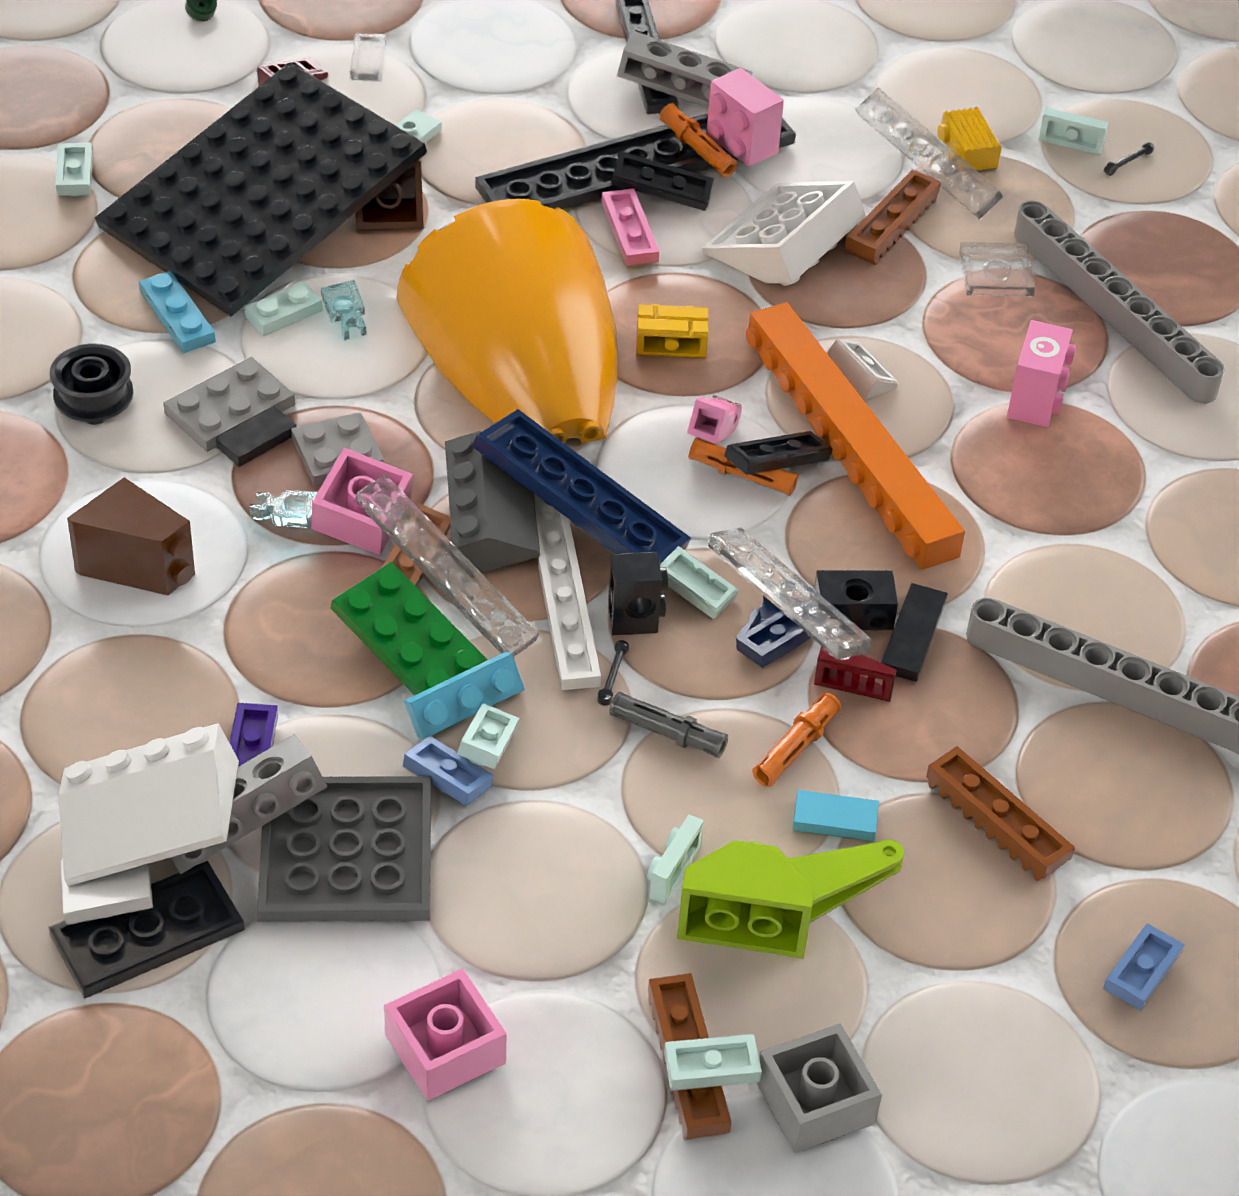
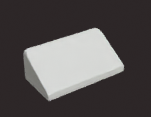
M835 339L827 352L863 400L871 399L893 390L899 384L859 342Z

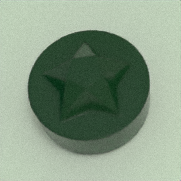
M217 0L185 1L187 14L198 21L211 19L217 8Z

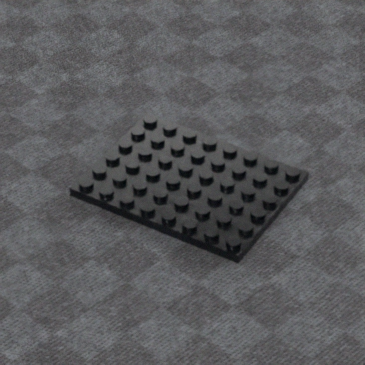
M289 62L98 214L95 220L100 229L162 271H170L180 283L232 317L427 154L425 143Z

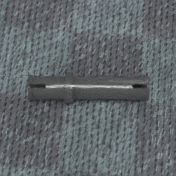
M620 691L617 692L610 706L611 716L627 720L635 725L675 740L678 746L683 748L690 746L716 758H720L726 749L728 734L705 727L697 723L696 718L691 716L684 718L644 701L632 698Z

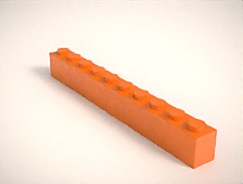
M788 302L750 312L749 328L746 329V339L749 346L755 348L763 359L765 367L771 370L779 380L782 390L788 392L795 401L798 411L807 417L813 425L816 435L819 438L822 437L825 443L833 449L831 454L834 459L840 461L848 472L852 483L857 484L866 496L870 507L877 510L883 518L888 531L894 533L903 545L906 555L913 558L921 570L959 558L965 530Z

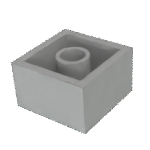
M841 1023L760 1051L759 1061L762 1073L760 1082L756 1083L794 1153L876 1124L882 1094Z

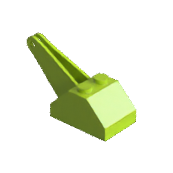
M885 839L861 846L787 858L777 846L765 845L755 841L733 840L685 868L677 939L804 959L809 924L897 874L902 867L904 848L895 840Z

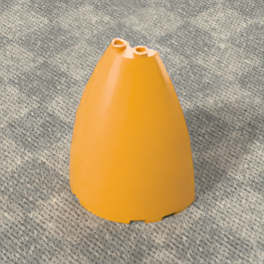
M506 199L484 203L453 216L455 221L442 230L434 229L417 246L419 251L409 265L405 264L397 287V302L414 334L441 373L472 405L494 423L519 409L564 444L569 438H579L581 443L605 439L614 407L618 379L617 331L602 271L587 234L576 223L575 219L558 207L552 209L542 206L540 201Z

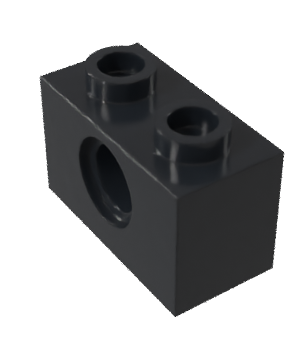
M657 552L611 554L608 614L612 636L658 633L659 617H665L666 615L665 596L661 594V591L668 590V574L666 567L660 568Z
M893 570L816 571L813 601L815 617L820 621V630H894L898 600Z

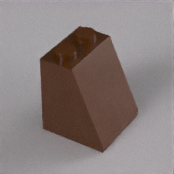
M125 477L67 517L75 572L81 576L169 595L179 586L188 583L195 575L190 521Z

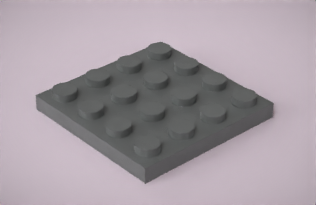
M431 776L323 777L328 786L327 788L262 826L257 900L258 922L430 920Z

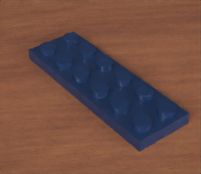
M519 409L475 437L472 447L483 454L487 460L495 463L511 475L515 481L523 484L539 496L547 505L555 508L571 520L575 526L583 529L599 541L603 547L611 550L613 553L657 552L659 564H661L678 546L683 550L687 548L691 540L690 536Z

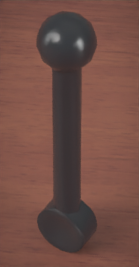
M1145 142L1141 149L1115 163L1109 162L1105 166L1104 172L1112 176L1121 166L1143 154H1151L1154 151V145L1150 142Z
M619 640L614 645L616 654L605 687L598 692L597 701L601 705L607 706L612 703V688L623 655L629 651V644L625 640Z

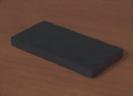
M208 861L200 863L182 874L179 872L151 884L153 908L66 925L64 920L49 927L50 936L84 999L245 930L244 920Z

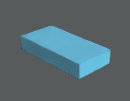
M797 790L793 831L874 842L879 801Z

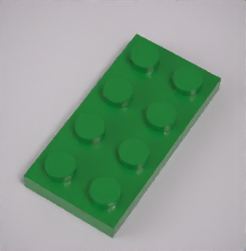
M392 562L386 564L331 601L330 609L414 696L488 660Z

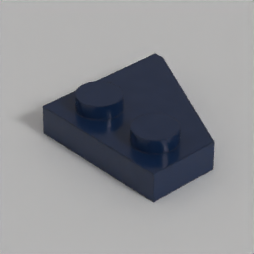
M769 587L763 593L761 606L759 609H753L749 616L748 624L743 626L737 635L736 648L743 655L764 668L819 634L820 621Z

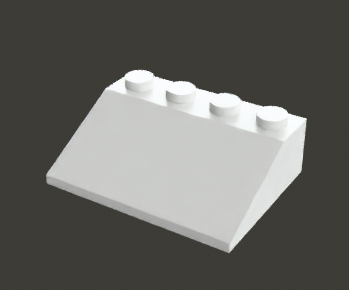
M854 181L776 183L702 247V251L705 255L764 283H781L783 286H788L799 281L800 276L808 268L815 266L827 251L834 249L837 246V242L846 234L851 233L855 226L866 217Z
M219 723L207 727H195L183 734L166 739H154L142 746L128 750H116L108 756L87 762L79 761L70 767L64 768L58 800L63 873L67 886L227 841L239 760Z

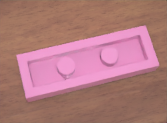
M635 189L602 192V205L625 265L631 266L659 262V249Z

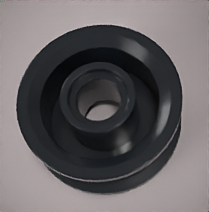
M95 343L78 345L62 352L56 357L50 367V380L54 386L53 400L56 408L69 418L85 421L92 425L100 424L104 420L115 417L123 412L130 405L134 395L133 384L130 380L131 365L128 358L123 352L112 346Z

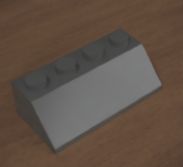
M482 431L445 441L452 548L468 577L540 556L534 493L523 484L515 481L511 475L495 463L487 460L483 454L472 447L476 435Z

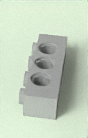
M633 31L623 50L617 76L709 108L711 81L740 67ZM744 69L746 72L752 75V71Z
M293 734L238 767L227 841L170 857L180 874L328 787L312 755L297 736Z

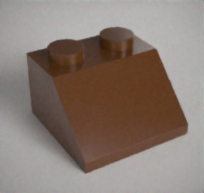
M421 161L413 164L356 212V230L424 229Z

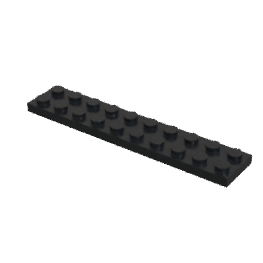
M708 113L691 117L700 124V129L706 134ZM783 118L779 148L795 144L796 137L794 130ZM662 125L475 177V188L486 203L506 199H529L540 201L542 206L552 209L558 207L563 210L601 199L602 192L626 189L610 184L619 151L691 172H697L713 166L705 161L687 143H681L676 138V133L670 127ZM719 145L727 154H729L735 160H739L736 157H734L730 152H728L725 148Z

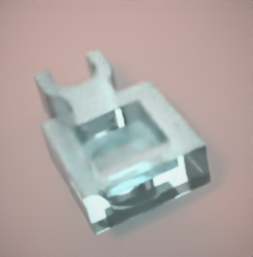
M355 280L322 287L321 297L331 323L341 321V332L344 340L349 339L348 328L350 327L359 328L362 336L367 335L366 324L361 315H365V306Z
M283 490L280 497L272 496L270 493L257 492L256 499L258 505L250 504L249 506L251 518L256 520L272 518L273 524L277 526L309 528L312 517V501L318 492Z

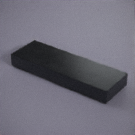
M619 151L610 184L626 189L634 188L635 191L706 211L714 178Z
M812 431L730 444L727 445L724 456L744 474L750 475L828 461L833 449Z
M911 583L881 663L896 669L897 677L915 682L918 681L947 601V592Z

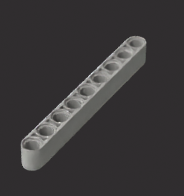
M1034 200L1021 203L1014 230L1016 240L1190 399L1198 403H1210L1216 400L1225 370L1222 362L1045 204Z
M981 598L973 603L966 632L967 640L973 646L1239 754V696L999 600Z

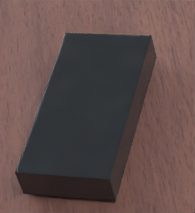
M273 406L217 437L216 446L240 467L291 438V428H295L297 425Z

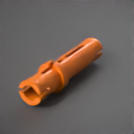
M672 103L662 109L659 119L676 133V138L681 143H687L722 177H729L735 172L738 161L727 154L713 139L706 135L700 129V124L695 119H689Z
M698 437L694 439L689 451V459L715 467L720 474L726 475L731 473L756 484L785 493L787 496L793 494L799 474L778 469L746 475L724 456L726 448Z
M822 692L806 712H800L793 720L794 725L775 744L762 761L752 769L754 778L761 785L772 787L808 744L817 741L824 734L826 724L842 708L838 698L829 692L826 694Z

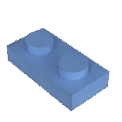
M431 736L406 752L402 765L417 776H431V784L465 806L491 788L494 776L482 767L470 762L467 758L458 755L456 751Z
M1146 923L1106 978L1103 989L1141 1011L1180 957L1185 944Z

